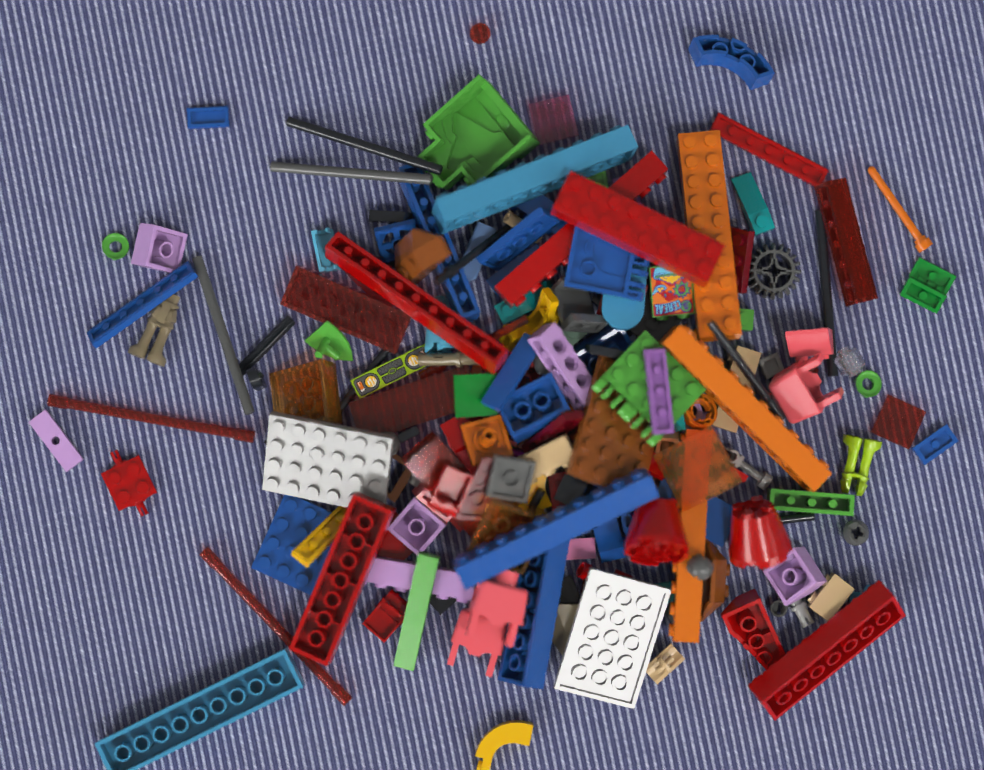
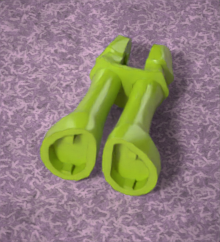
M843 434V442L848 446V455L844 472H842V479L840 480L842 493L848 494L851 479L857 480L855 495L862 496L868 486L866 483L869 480L868 474L873 455L881 448L882 441L864 438L859 472H855L863 438Z

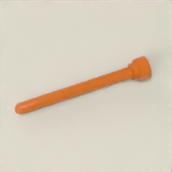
M874 166L868 167L869 175L916 240L914 243L916 244L915 248L921 253L933 243L930 238H926L925 235L922 236Z

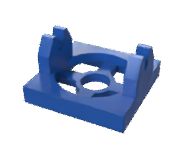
M415 219L374 228L383 263L390 264L395 262V253L389 252L387 249L392 248L395 251L393 243L404 238V236L400 235V230L410 232L412 229L417 228ZM393 232L394 237L391 241L383 243L385 236Z

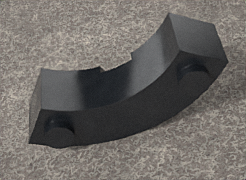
M565 474L553 499L568 505L578 497L589 495L593 485L570 474Z

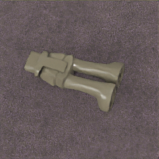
M173 294L151 310V315L147 319L148 323L142 337L137 344L129 348L127 353L145 359L156 328L159 327L160 331L146 360L161 367L165 366L166 359L163 356V348L171 330L174 329V323H176L179 296Z

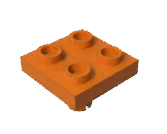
M501 414L460 425L472 467L478 465L481 456L493 457L494 454L513 456Z

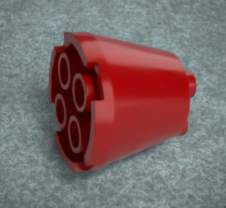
M760 495L753 496L748 501L734 503L732 505L728 546L730 562L742 569L746 566H759V569L776 566L788 559L787 555L792 551L791 540L774 504L764 500L763 496Z
M656 498L634 509L624 544V555L630 556V561L641 565L659 566V563L672 561L673 564H677L688 558L689 545L676 499Z

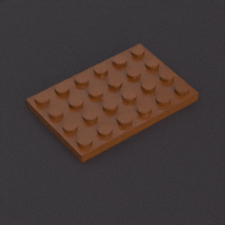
M598 355L583 410L584 418L579 424L566 473L603 488L617 478H624L630 475L636 469L646 468L649 471L655 446L651 447L646 442L652 435V431L644 439L640 436L641 432L650 424L644 419L639 427L635 429L631 427V424L640 416L638 412L628 423L616 413L626 402L624 398L615 408L612 409L610 407L612 400L619 395L615 389L604 400L600 395L608 388V383L598 394L591 389L594 383L616 361L611 357Z

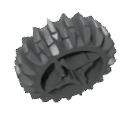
M775 243L771 244L770 250L767 244L763 245V252L760 248H757L755 252L758 256L752 254L751 257L753 262L751 261L749 274L751 276H749L748 281L752 280L753 283L749 288L752 289L756 286L758 288L755 291L756 295L763 291L762 298L764 299L768 293H770L771 300L775 299V293L781 299L783 298L782 291L789 295L790 290L788 287L793 290L796 289V285L792 281H800V278L795 276V274H801V270H795V267L799 266L800 262L793 263L792 260L797 257L796 254L789 257L788 254L791 252V249L788 248L785 252H782L784 248L782 244L779 245L778 250H776ZM770 255L768 266L757 268L760 259ZM776 256H779L786 262L788 269L779 266ZM771 266L774 267V270L779 272L778 274L776 273L774 275V278L772 277V273L765 272L771 269ZM757 275L765 276L768 279L769 287L763 285ZM789 275L787 282L782 287L776 288L778 277Z

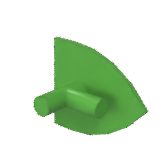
M328 320L305 339V342L316 350L315 356L317 358H322L323 355H326L334 360L353 361V353L348 340Z

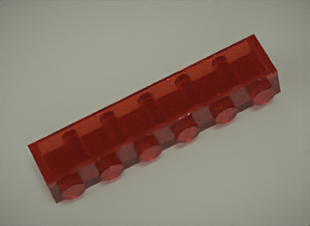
M846 177L826 181L814 186L846 307L878 299Z

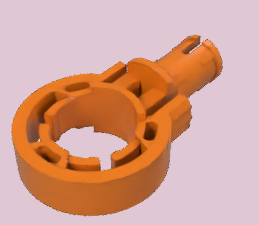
M703 393L684 413L685 423L696 430H702L711 426L717 418V406L710 396ZM694 404H700L705 408L706 412L709 411L705 415L704 420H694L696 419V416L693 414Z

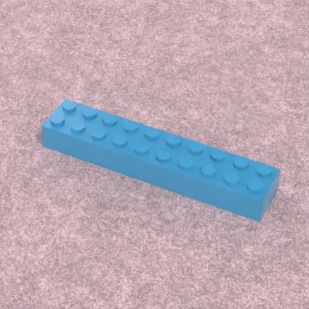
M617 125L611 128L608 133L602 134L600 132L590 137V140L576 141L571 145L572 147L566 149L564 147L558 148L551 155H540L528 164L526 162L519 163L510 171L506 169L501 170L492 178L483 177L477 180L474 185H463L457 188L456 192L451 194L445 192L438 195L434 202L432 214L441 234L443 235L563 187L570 171L588 178L631 161L638 149V145L629 126L621 127V125Z
M286 647L100 739L94 744L107 770H138L303 688L306 684Z

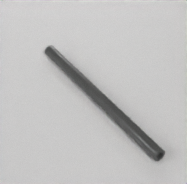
M272 161L270 164L271 172L432 185L433 182L432 174Z
M194 257L192 261L244 414H252L255 410L203 257Z

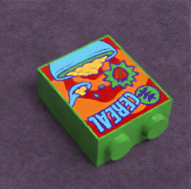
M649 265L647 270L651 316L661 321L668 320L669 316H677L678 319L690 318V314H695L693 282L657 265Z

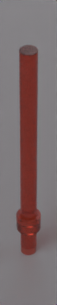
M525 315L489 334V336L494 340H498L528 324L530 321ZM430 366L418 372L423 380L434 373L439 374L447 366Z

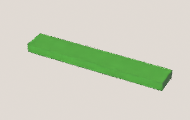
M422 551L418 553L393 666L410 671L415 669L440 556Z

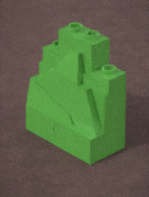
M479 74L423 124L427 129L425 134L434 142L417 157L443 165L441 175L430 174L434 177L433 183L439 189L449 190L462 178L468 186H471L483 177L488 179L494 177L497 172L507 168L517 158L523 159L540 144V141L494 86Z

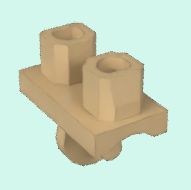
M670 643L648 663L646 673L658 684L682 663L685 658Z

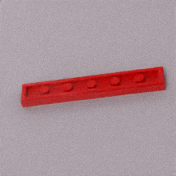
M721 113L717 114L709 131L720 130L721 139L817 189L821 187L829 171L821 165Z

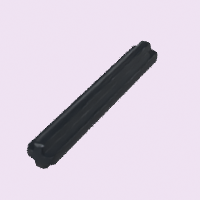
M286 316L239 363L243 376L246 374V370L252 368L292 328L295 321L290 316Z

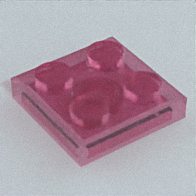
M569 94L528 104L535 135L540 141L539 145L579 136Z

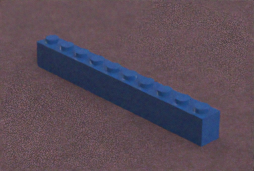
M646 468L636 469L624 478H617L603 488L594 489L589 495L578 497L566 506H559L553 512L545 516H538L526 525H519L514 531L498 535L493 541L482 543L468 553L459 554L452 562L466 590L660 496Z

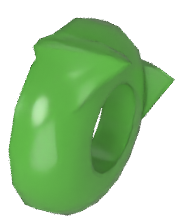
M112 233L107 235L102 241V250L108 258L115 261L123 258L128 253L129 242L124 235ZM112 242H119L122 249L115 253L110 250L109 246Z
M870 370L861 372L854 379L857 391L864 398L877 395L882 387L879 375ZM865 378L870 379L872 382L870 390H866L862 385Z

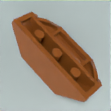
M414 228L395 245V269L403 277L417 285L447 259L451 252L442 235H434L429 231Z
M705 539L704 558L706 557L710 560L714 569L711 576L703 580L700 622L722 605L725 597H728L729 585L725 584L726 576L730 575V564H727V559L708 539Z

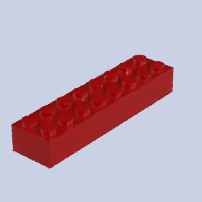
M570 171L551 211V215L703 288L708 283L725 247V244L572 171Z
M360 492L353 494L289 650L325 666H328L333 661L396 508Z
M878 580L875 584L870 585L860 596L854 598L845 608L836 612L830 620L820 625L810 636L805 637L795 648L789 650L780 660L771 664L765 672L755 677L747 686L775 721L906 615L895 596Z

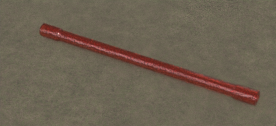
M49 394L47 406L73 409L233 438L234 440L253 443L255 439V431L230 428L76 400L55 394Z
M206 547L199 556L290 647L293 636L221 562L220 558L209 547ZM292 651L343 706L353 698L318 662Z

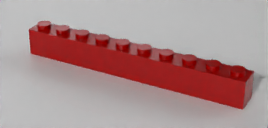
M651 150L608 189L633 201L638 197L643 199L651 192L650 187L653 184L659 185L667 178L665 174L668 168ZM567 223L494 287V291L510 309L514 305L519 307L526 300L525 296L530 291L535 293L542 286L541 282L545 278L550 280L558 272L556 269L561 264L563 266L568 264L574 225Z
M339 231L326 244L325 257L493 375L507 360L508 349Z

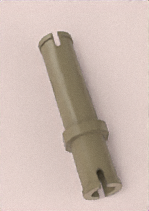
M460 351L456 353H419L418 355L420 367L480 366Z

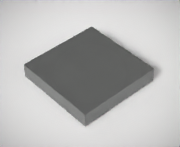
M494 454L485 496L527 503L536 462L529 459Z

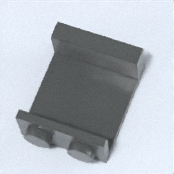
M565 276L559 278L551 289L559 300L557 311L562 330L568 332L599 333L608 323L602 315H595L589 291L565 287Z

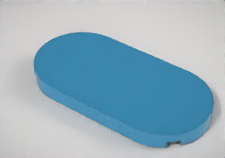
M632 266V268L647 271L645 267ZM631 274L630 281L641 282L646 285L647 277ZM646 286L645 290L628 287L630 290L643 292V302L602 294L601 312L609 326L616 330L624 331L633 328L640 322L644 314Z

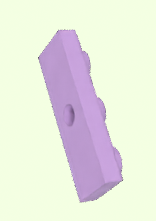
M46 409L29 421V424L66 472L84 460ZM56 437L60 439V442L57 445L54 443V439Z

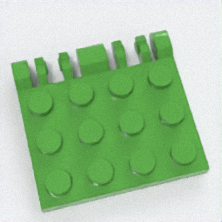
M646 330L591 387L598 394L607 383L609 384L608 388L600 395L603 400L615 389L619 395L612 400L610 407L612 409L615 408L624 398L626 402L616 413L626 423L637 412L640 414L631 424L633 429L639 427L644 419L650 424L640 434L643 439L652 431L643 350L663 348ZM666 351L673 422L675 424L703 394L706 388ZM665 434L651 435L646 442L651 447H654Z

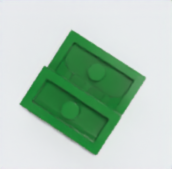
M919 256L899 295L937 314L957 276Z

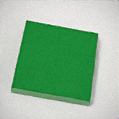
M492 373L453 375L455 418L498 415L497 411L483 405L481 402L495 380L496 373L495 375Z

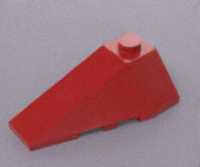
M754 588L735 597L721 613V616L729 633L767 670L771 664L776 663L785 655L784 649L756 589Z

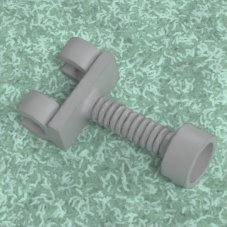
M728 447L724 448L730 452V456L721 455L723 461L728 462L733 467H739L757 480L756 485L762 490L769 486L773 479L772 475L766 471L763 473L757 471L744 461L745 457L740 455L738 451Z

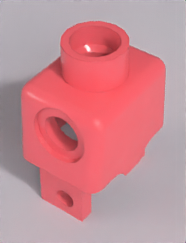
M821 353L804 362L801 359L775 374L769 384L771 392L769 394L773 395L778 401L777 405L791 424L822 413L825 406L841 399L844 394L842 387H839L823 396L820 390L822 380L818 373L809 371L822 363L824 357Z
M506 570L493 576L492 580H485L476 585L467 610L471 613L465 635L474 637L479 615H483L489 620L491 625L501 627L503 624L509 623L504 645L513 648L518 626L523 625L528 592L525 589L516 587L519 573Z
M463 608L450 640L453 644L447 665H454L458 647L462 645L466 647L469 654L479 657L484 653H491L486 676L492 677L497 657L502 655L507 623L501 627L491 625L485 616L479 615L474 637L467 636L465 632L471 612L467 611L468 608Z

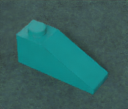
M751 172L732 178L731 182L749 230L755 231L754 237L772 231L775 228L773 220Z
M551 281L542 282L541 288L535 293L530 291L525 296L526 300L519 307L514 305L510 309L504 301L495 305L494 309L503 325L509 324L534 311L541 290L548 287L551 289L553 286Z

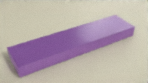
M666 349L643 350L652 435L673 434L675 432Z

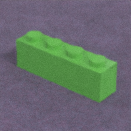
M767 488V500L774 504L776 510L854 516L855 495Z

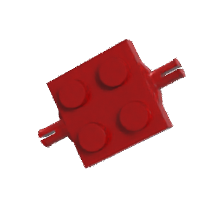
M118 450L111 452L110 455L115 465L101 473V476L118 510L122 511L128 507L136 506L140 517L147 515L149 512L143 502L158 492L140 456L138 455L130 460H122Z

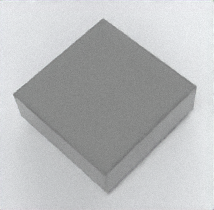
M778 353L762 358L758 363L765 380L784 369Z

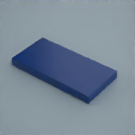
M540 206L476 257L479 264L499 271L561 222V219L551 215V211Z
M668 472L666 473L665 478L657 488L660 496L658 498L676 499L677 496L681 495V488H677L678 477ZM709 493L705 539L723 547L730 534L732 505Z

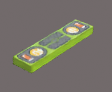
M425 344L350 380L359 400L426 367H420L418 364L419 353H425Z

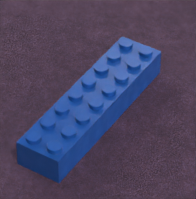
M532 515L528 523L532 522L539 515ZM570 540L518 564L517 573H519L516 587L525 589L528 592L523 625L518 626L513 648L505 645L503 647L498 675L499 681L527 688L544 689Z

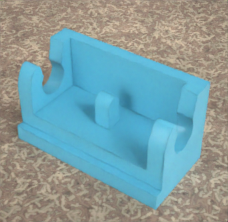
M333 229L312 230L311 234L319 272L323 274L341 270L340 267L325 257V246L334 236Z

